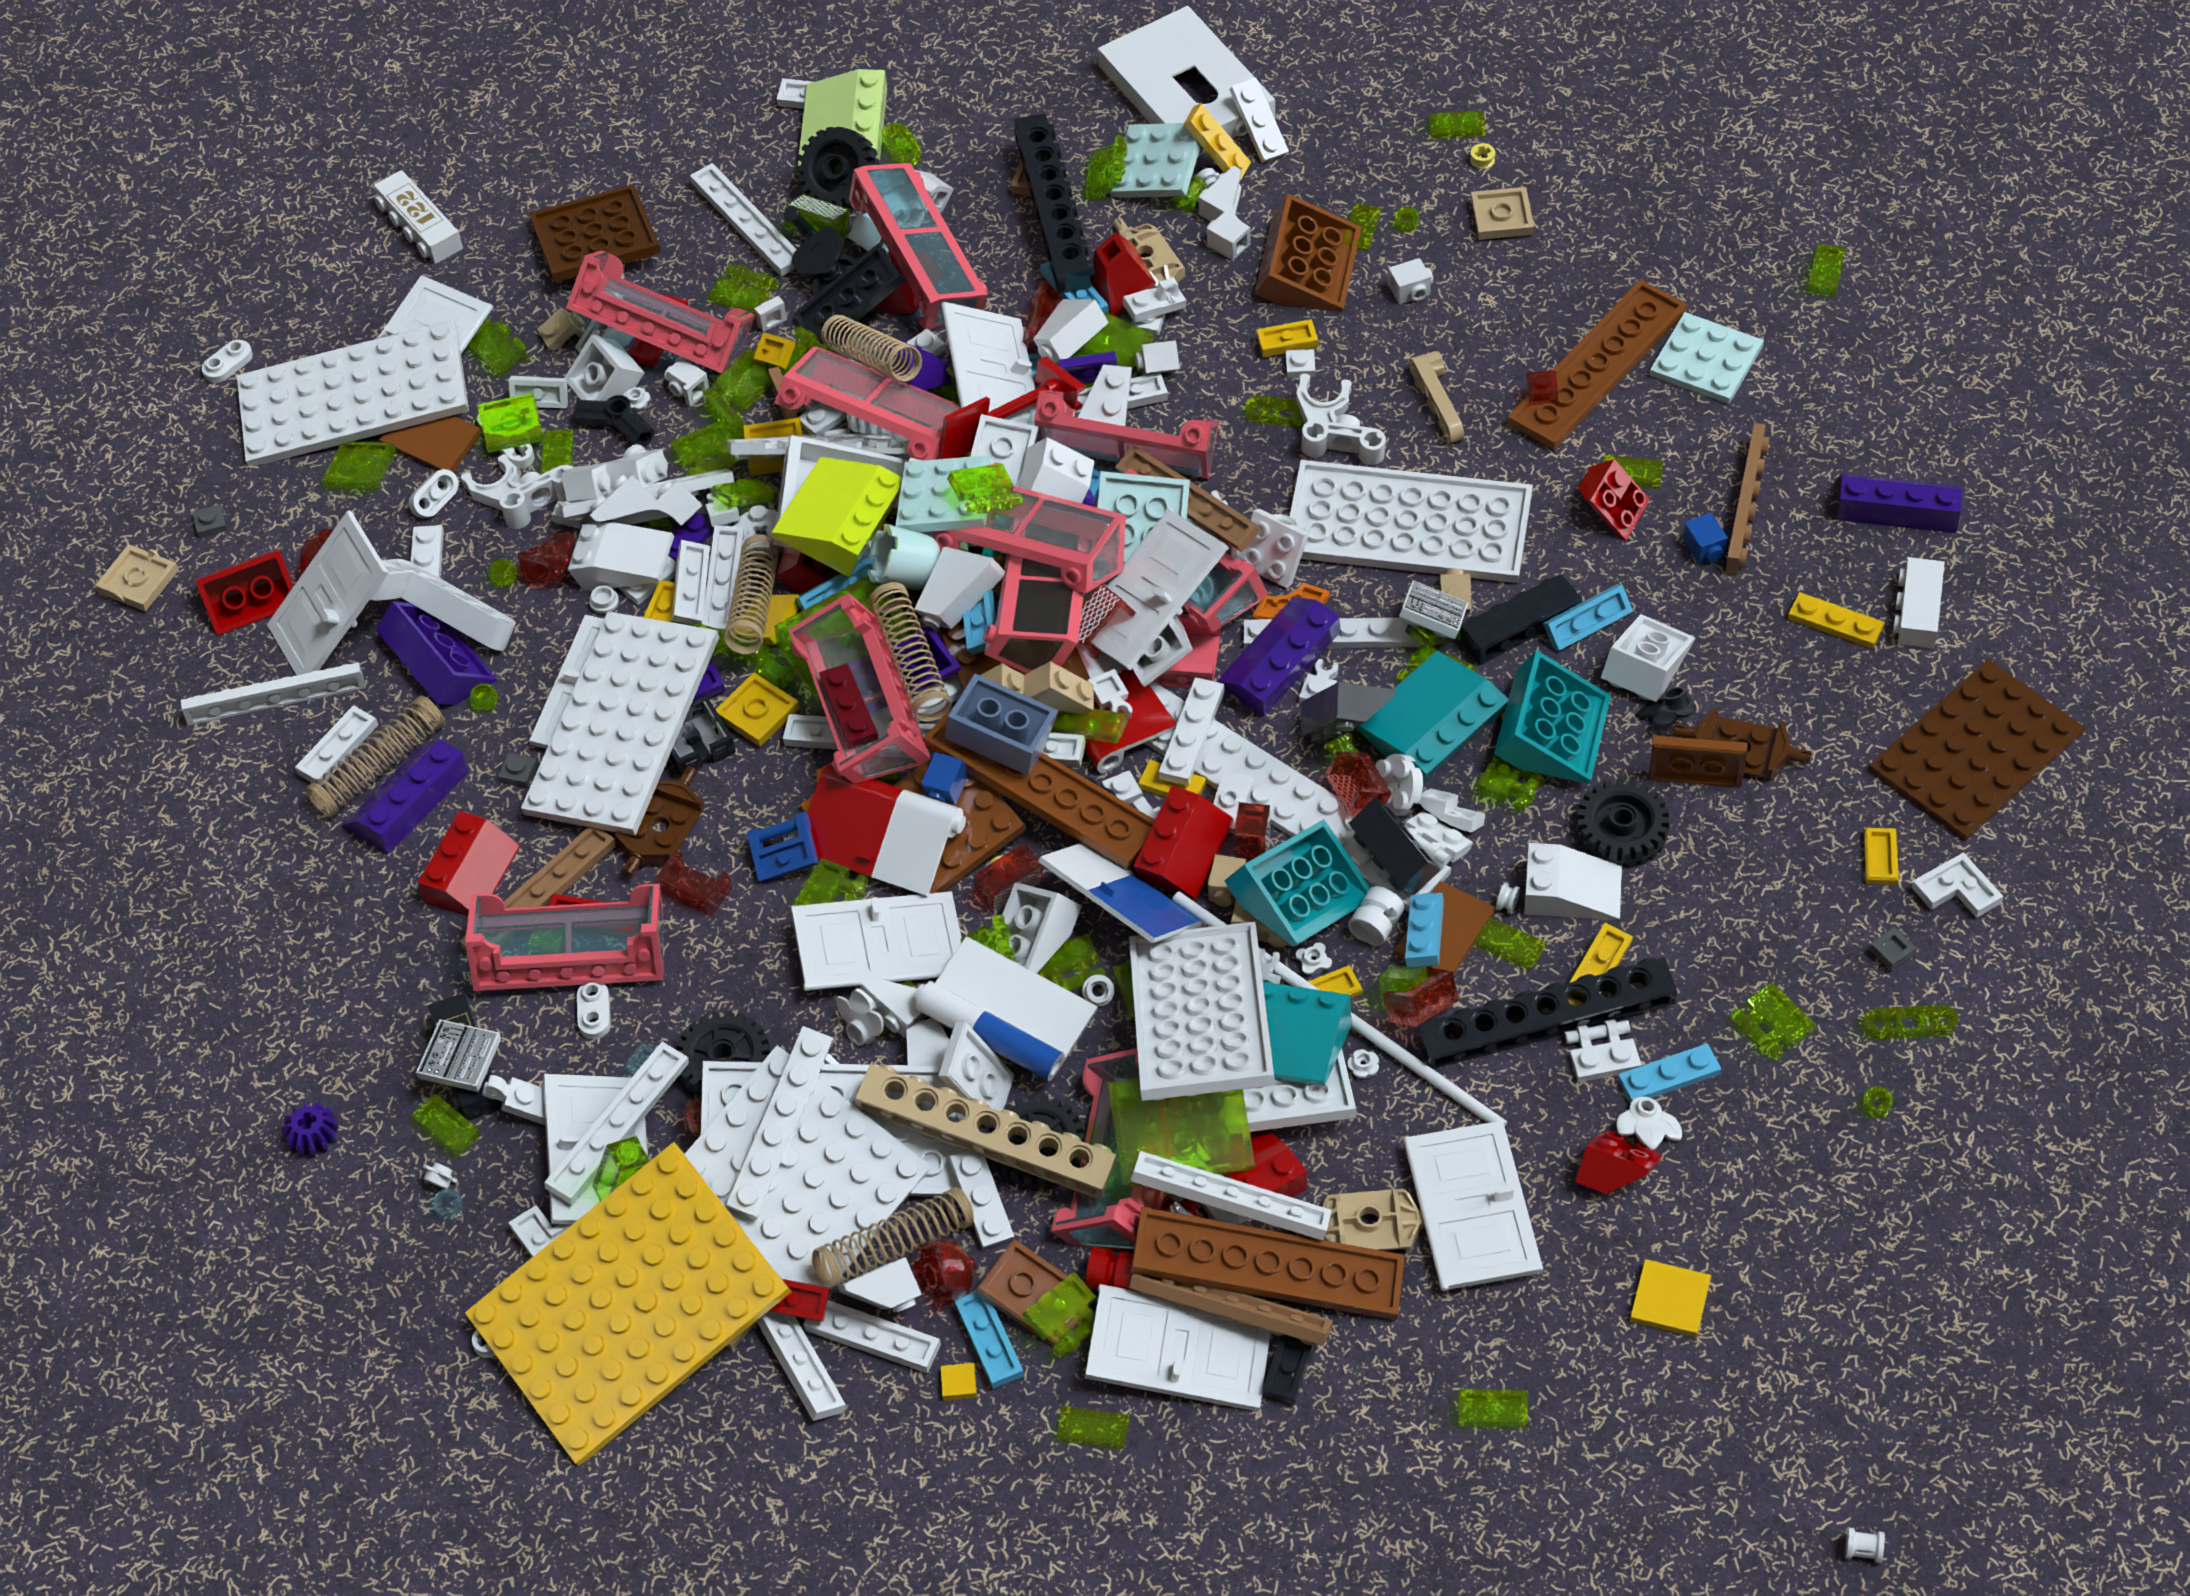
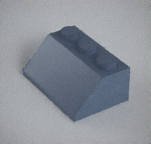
M974 674L948 715L945 739L1028 776L1042 754L1058 715V710L978 674Z

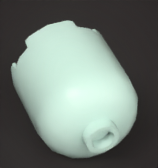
M884 524V531H877L875 533L868 555L869 558L874 559L873 570H868L870 581L878 584L897 582L903 584L906 589H924L941 553L938 543L928 535Z

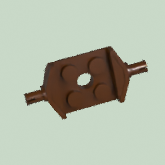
M1713 708L1695 728L1676 723L1673 736L1682 738L1747 743L1750 751L1746 754L1744 774L1766 779L1775 778L1785 764L1790 763V759L1809 764L1812 751L1793 748L1790 745L1785 723L1779 721L1778 728L1720 717L1718 716L1717 708Z
M686 766L679 780L658 782L636 836L616 831L615 838L618 846L623 853L629 856V860L621 870L625 877L633 878L639 865L650 864L662 867L671 863L704 810L703 802L689 788V785L697 775V771L693 767L690 769V766ZM660 822L669 825L666 830L660 832L653 830L654 825Z

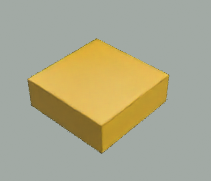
M974 1363L941 1366L943 1401L977 1398Z

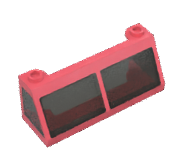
M1014 521L1010 529L1003 532L1014 534L1023 521ZM1028 523L1020 533L1022 537L1089 554L1091 539ZM1000 552L1001 554H1006L1005 574L1002 579L996 623L994 625L989 624L983 636V640L986 641L984 654L1025 673H1029L1049 661L1061 667L1078 644L1084 593L1072 590L1064 584L1061 578V568Z

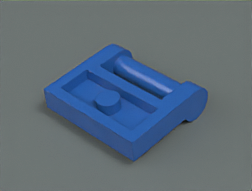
M806 812L796 814L795 818L761 830L754 828L747 832L758 881L761 883L819 865L811 833V821ZM798 830V837L765 848L763 847L764 841Z

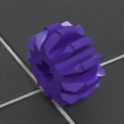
M306 1101L301 1109L292 1107L293 1115L284 1116L285 1126L282 1127V1134L284 1139H286L287 1146L292 1151L297 1150L301 1156H304L309 1149L311 1155L315 1157L319 1147L328 1152L329 1146L327 1142H336L337 1136L335 1132L338 1131V1123L334 1119L332 1110L329 1107L324 1108L319 1101L312 1107Z

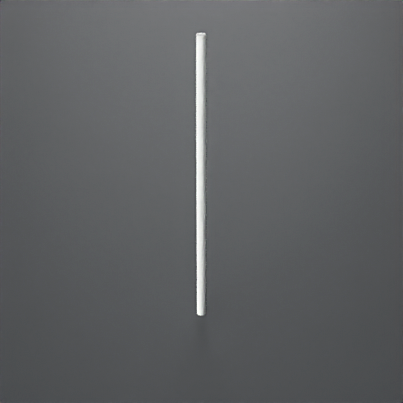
M1180 891L1174 895L1173 902L1201 920L1206 926L1227 925ZM1265 952L1264 960L1270 963L1273 957ZM1278 962L1273 968V973L1280 975L1281 979L1291 986L1319 990L1281 962ZM1351 1012V1028L1486 1123L1503 1120L1504 1126L1507 1125L1505 1119Z

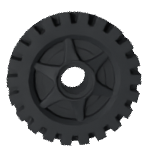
M827 127L826 130L816 132L817 136H811L808 139L809 145H803L802 150L805 152L803 155L799 154L798 161L801 162V165L797 166V172L801 173L798 181L803 184L802 190L808 194L807 197H811L812 201H814L813 199L820 200L817 202L821 205H825L821 201L829 203L826 205L830 208H834L831 207L832 205L837 206L838 210L841 208L853 209L849 202L854 169L868 165H880V160L876 158L878 153L872 147L873 144L870 140L866 139L862 134L844 127ZM841 162L842 169L836 175L835 168ZM867 170L875 186H877L878 182L875 181V178L880 177V171Z
M1617 779L1616 785H1613L1611 780L1604 781L1603 788L1597 784L1593 787L1592 792L1588 791L1584 795V800L1581 799L1576 816V834L1580 845L1583 844V850L1586 854L1591 852V856L1608 862H1614L1619 866L1627 863L1628 868H1633L1636 862L1644 865L1647 863L1648 858L1653 860L1657 857V853L1663 850L1669 832L1668 807H1665V801L1662 797L1658 799V792L1654 789L1648 793V785L1644 783L1638 788L1636 787L1635 780H1629L1628 785H1624V779Z
M719 1011L712 1012L713 1019L708 1020L706 1015L699 1017V1025L693 1021L689 1024V1031L684 1030L682 1032L681 1040H678L676 1048L677 1051L688 1057L689 1064L679 1077L691 1095L696 1094L697 1099L702 1101L703 1061L763 1062L771 1053L766 1033H764L760 1024H756L753 1018L749 1017L746 1020L745 1015L739 1012L734 1017L732 1011H725L724 1017H720ZM723 1056H729L727 1059L719 1060Z
M1035 1095L1027 1096L1028 1102L1024 1103L1022 1098H1018L1015 1100L1014 1107L1010 1103L1003 1107L1005 1110L1016 1113L1020 1117L1019 1119L1030 1123L1032 1121L1042 1122L1048 1125L1052 1131L1063 1134V1132L1072 1133L1085 1143L1084 1129L1076 1112L1072 1113V1109L1067 1103L1062 1106L1061 1100L1057 1098L1049 1102L1048 1096L1041 1095L1040 1101H1036ZM990 1125V1133H992L995 1128ZM1019 1135L1012 1136L1009 1139L1014 1145H1021L1026 1141L1024 1137ZM1044 1147L1040 1150V1153L1050 1157L1055 1155L1057 1151L1052 1147ZM1082 1158L1073 1159L1070 1163L1074 1167L1079 1168ZM991 1160L994 1169H997L998 1175L1002 1179L1006 1178L1007 1183L1012 1186L1016 1183L1019 1189L1026 1190L1027 1186L1032 1188V1191H1040L1042 1186H1045L1046 1190L1053 1189L1054 1183Z

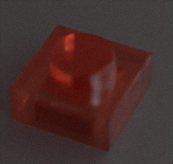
M1556 371L1527 372L1526 383L1529 402L1558 400Z

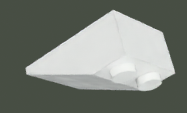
M1047 437L1027 447L1020 487L1082 504L1090 487L1094 460ZM1027 526L1028 534L1059 547H1063L1068 533L1042 526Z
M610 521L583 524L568 571L581 588L587 591H593L599 586L617 588L660 582L674 535L670 532Z
M1176 614L1132 668L1144 687L1193 650L1185 628Z
M1640 614L1611 647L1601 678L1609 681L1614 687L1625 688L1637 693L1644 700L1657 702L1674 677L1695 641V637Z
M1529 843L1524 914L1620 920L1622 866L1563 845Z
M1015 882L990 949L1037 974L1071 935L1082 905L1059 893Z

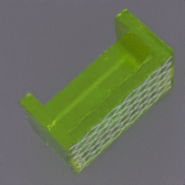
M804 194L786 204V208L796 207L799 213L815 230L819 231L825 226H833L839 232L842 239L848 233L849 209ZM785 220L784 229L791 230L795 227L791 222Z

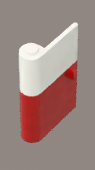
M1078 637L1076 647L1090 679L1115 669L1129 692L1128 698L1123 701L1130 704L1133 710L1131 719H1128L1125 712H1117L1120 716L1119 724L1113 722L1110 708L1106 707L1100 710L1095 699L1094 710L1087 714L1058 710V714L1072 734L1085 736L1084 752L1097 771L1105 773L1121 764L1125 750L1175 730L1177 723L1148 684L1144 687L1133 669H1127L1086 640L1084 642L1083 639L1079 641Z
M830 764L824 767L821 772L807 813L811 821V833L818 859L925 896H929L947 838H952L957 833L960 834L966 823L963 810L959 807L875 779L854 784L845 776L840 777L834 770L833 765Z

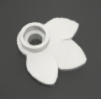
M857 988L851 993L849 1000L841 996L836 997L838 1011L841 1017L848 1023L846 1025V1032L849 1039L858 1046L864 1043L866 1045L872 1043L875 1040V1036H879L882 1033L884 1022L881 1014L872 1011L873 1004L869 996L863 990Z
M1649 1097L1635 1098L1631 1102L1629 1110L1620 1114L1616 1122L1617 1132L1620 1136L1635 1134L1647 1149H1656L1664 1137L1674 1141H1680L1682 1137L1681 1126L1675 1117L1662 1111L1659 1103Z

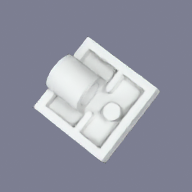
M1256 509L1253 511L1251 521L1256 523L1261 531L1243 552H1240L1238 558L1242 562L1246 560L1254 566L1259 575L1285 588L1290 587L1293 583L1309 532L1298 528V522L1292 517L1283 514L1272 515L1264 510Z

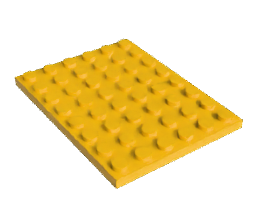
M673 1142L473 1305L465 1314L571 1459L579 1466L590 1459L792 1291L683 1151Z

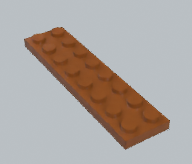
M1640 279L1508 416L1507 424L1547 447L1556 450L1677 323L1684 312H1687V304Z
M951 710L923 738V742L928 750L933 753L937 752L962 759L966 765V773L1125 869H1128L1137 859L1155 822V819L1043 752L1027 776L945 739L947 718Z
M1141 1207L1131 1272L1396 1321L1399 1313L1405 1255Z

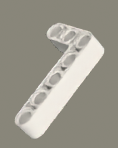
M403 559L381 560L389 573L370 600L380 601L402 598L478 642L495 650H505L516 624L513 619L412 562Z

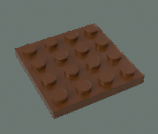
M634 184L529 213L532 226L554 283L577 277L584 256L601 250L618 257L623 265L627 262L649 258L652 255L661 253L659 242Z

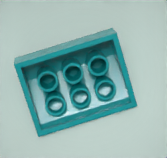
M1536 650L1516 669L1494 754L1521 770L1588 784L1592 779L1611 695Z
M1436 651L1394 688L1395 696L1366 722L1355 728L1386 758L1392 754L1413 757L1415 761L1412 762L1415 768H1420L1424 784L1501 716L1509 699L1485 677Z
M1325 819L1244 864L1224 880L1242 908L1293 947L1359 908L1361 901L1370 889Z
M1263 982L1274 1078L1325 1086L1352 1026L1350 995Z

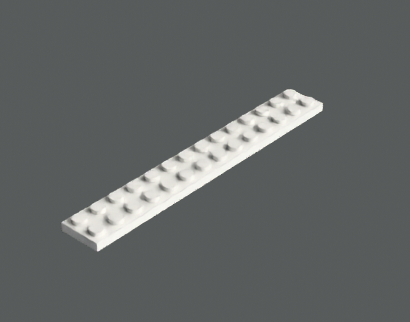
M1154 681L1150 682V687L1175 722L1178 723L1186 701ZM1213 720L1193 774L1205 777L1207 784L1216 790L1218 789L1223 770L1253 776L1254 782L1246 809L1251 811L1259 809L1263 811L1267 818L1270 819L1271 825L1290 837L1325 819L1369 887L1379 886L1392 891L1402 900L1404 909L1409 912L1412 894L1405 890L1401 892L1396 890L1387 879L1391 876L1387 870L1379 869L1370 859L1373 853L1369 848L1364 849L1352 837L1355 831L1348 822L1358 814L1357 812L1356 814L1352 812L1349 814V810L1344 806V802L1339 797L1218 721ZM1175 730L1149 740L1144 744L1165 757ZM1435 861L1441 870L1415 895L1433 893L1439 882H1443L1451 874V867L1443 866Z

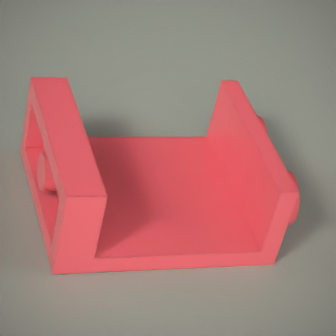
M1182 613L1177 615L1185 628L1193 650L1153 681L1160 686L1191 688L1195 677L1214 681L1221 627L1211 632L1205 626L1202 628L1196 626L1189 619V614Z

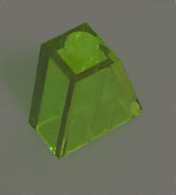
M637 1136L606 1145L592 1185L600 1202L650 1161Z

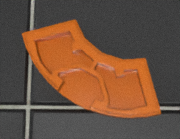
M1302 583L1295 591L1287 595H1266L1255 609L1252 620L1273 619L1292 597L1314 599L1324 605L1330 597V591Z

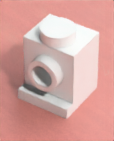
M684 358L679 359L665 371L664 379L669 382L668 387L670 391L677 397L683 396L686 405L689 407L710 391L707 373Z

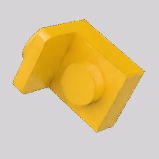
M763 332L756 346L754 359L766 366H779V368L786 370L796 343L789 339Z

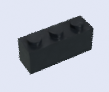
M1374 797L1348 822L1355 831L1352 837L1364 849L1369 848L1373 853L1370 859L1379 869L1387 870L1391 875L1387 878L1388 881L1399 892L1405 890L1415 895L1441 870L1390 807Z

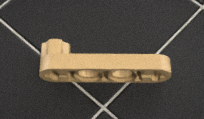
M1434 351L1410 358L1409 367L1411 374L1422 394H1426L1428 398L1426 402L1432 413L1437 415L1439 419L1437 423L1448 443L1463 440L1464 429L1462 422L1437 377L1445 374V366L1440 352Z

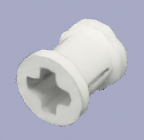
M1849 1527L1846 1538L1845 1559H1852L1855 1556L1874 1559L1875 1563H1882L1885 1533L1880 1531L1877 1535L1855 1532L1854 1528Z

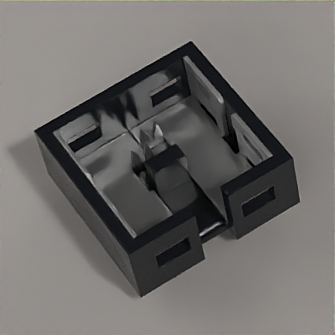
M707 696L692 702L669 758L680 776L686 766H690V769L693 767L695 770L703 767L702 763L709 759L715 762L736 752L733 737Z

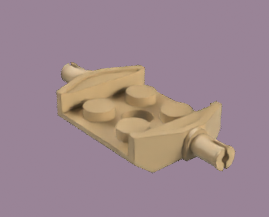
M1122 218L1113 221V227L1122 237L1134 244L1139 254L1146 253L1151 255L1149 257H1141L1156 282L1150 289L1157 288L1159 281L1174 277L1178 283L1185 276V267L1155 226L1146 223L1132 228V226L1127 227Z
M1405 1189L1327 1195L1322 1206L1332 1210L1324 1240L1380 1251L1406 1249V1254L1413 1250L1420 1229H1423V1226H1425L1421 1209L1417 1208L1410 1193ZM1365 1214H1374L1378 1217V1221L1374 1224H1365L1360 1218ZM1296 1232V1235L1304 1236L1303 1234Z

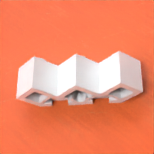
M915 170V172L921 174L924 187L940 213L945 208L954 189L932 173ZM908 183L891 189L882 195L900 229L918 228L928 209L920 195H915L912 192ZM860 212L852 224L848 238L867 251L879 243L888 253L889 249L868 213L862 214Z

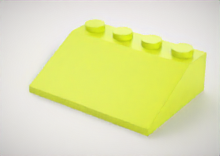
M820 457L772 530L770 536L850 577L871 544L875 533L879 531L896 504L900 495L903 477L880 465Z

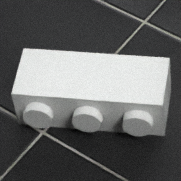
M1908 557L1906 569L1900 568L1898 586L1903 587V592L1897 593L1895 609L1901 610V616L1895 615L1893 633L1898 634L1899 645L1934 649L1938 632L1944 561Z

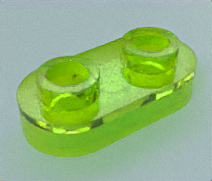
M891 123L883 128L882 142L898 164L911 163L914 166L921 161V146L905 125Z

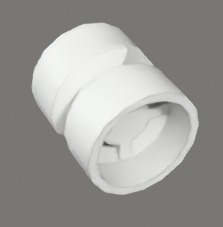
M1379 886L1371 887L1361 901L1360 907L1356 909L1349 920L1348 928L1357 939L1375 947L1381 946L1391 933L1392 926L1397 923L1402 915L1404 904L1392 891Z

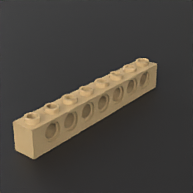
M870 1064L855 1097L856 1107L864 1113L1102 1200L1116 1164V1154L1112 1153V1150L1107 1146L1084 1143L1078 1136L1072 1133L1063 1132V1134L1050 1130V1127L1042 1122L1032 1121L1030 1123L1019 1119L1020 1117L1010 1110L1003 1109L1000 1112L990 1108L986 1102L980 1099L971 1098V1100L958 1096V1093L950 1088L940 1087L938 1089L930 1086L920 1077L910 1076L908 1078L897 1074V1071L888 1065L880 1064L878 1067ZM893 1090L903 1093V1096L896 1100L890 1099L886 1095ZM927 1101L932 1103L934 1107L931 1110L922 1111L917 1105ZM952 1113H960L965 1118L960 1122H952L947 1117ZM990 1124L995 1130L992 1133L985 1134L980 1132L978 1128L981 1125ZM1019 1135L1024 1137L1026 1141L1021 1145H1014L1009 1139L1012 1136ZM1044 1147H1052L1057 1153L1047 1157L1042 1155L1040 1150ZM1082 1158L1088 1164L1083 1168H1076L1070 1162L1073 1159Z

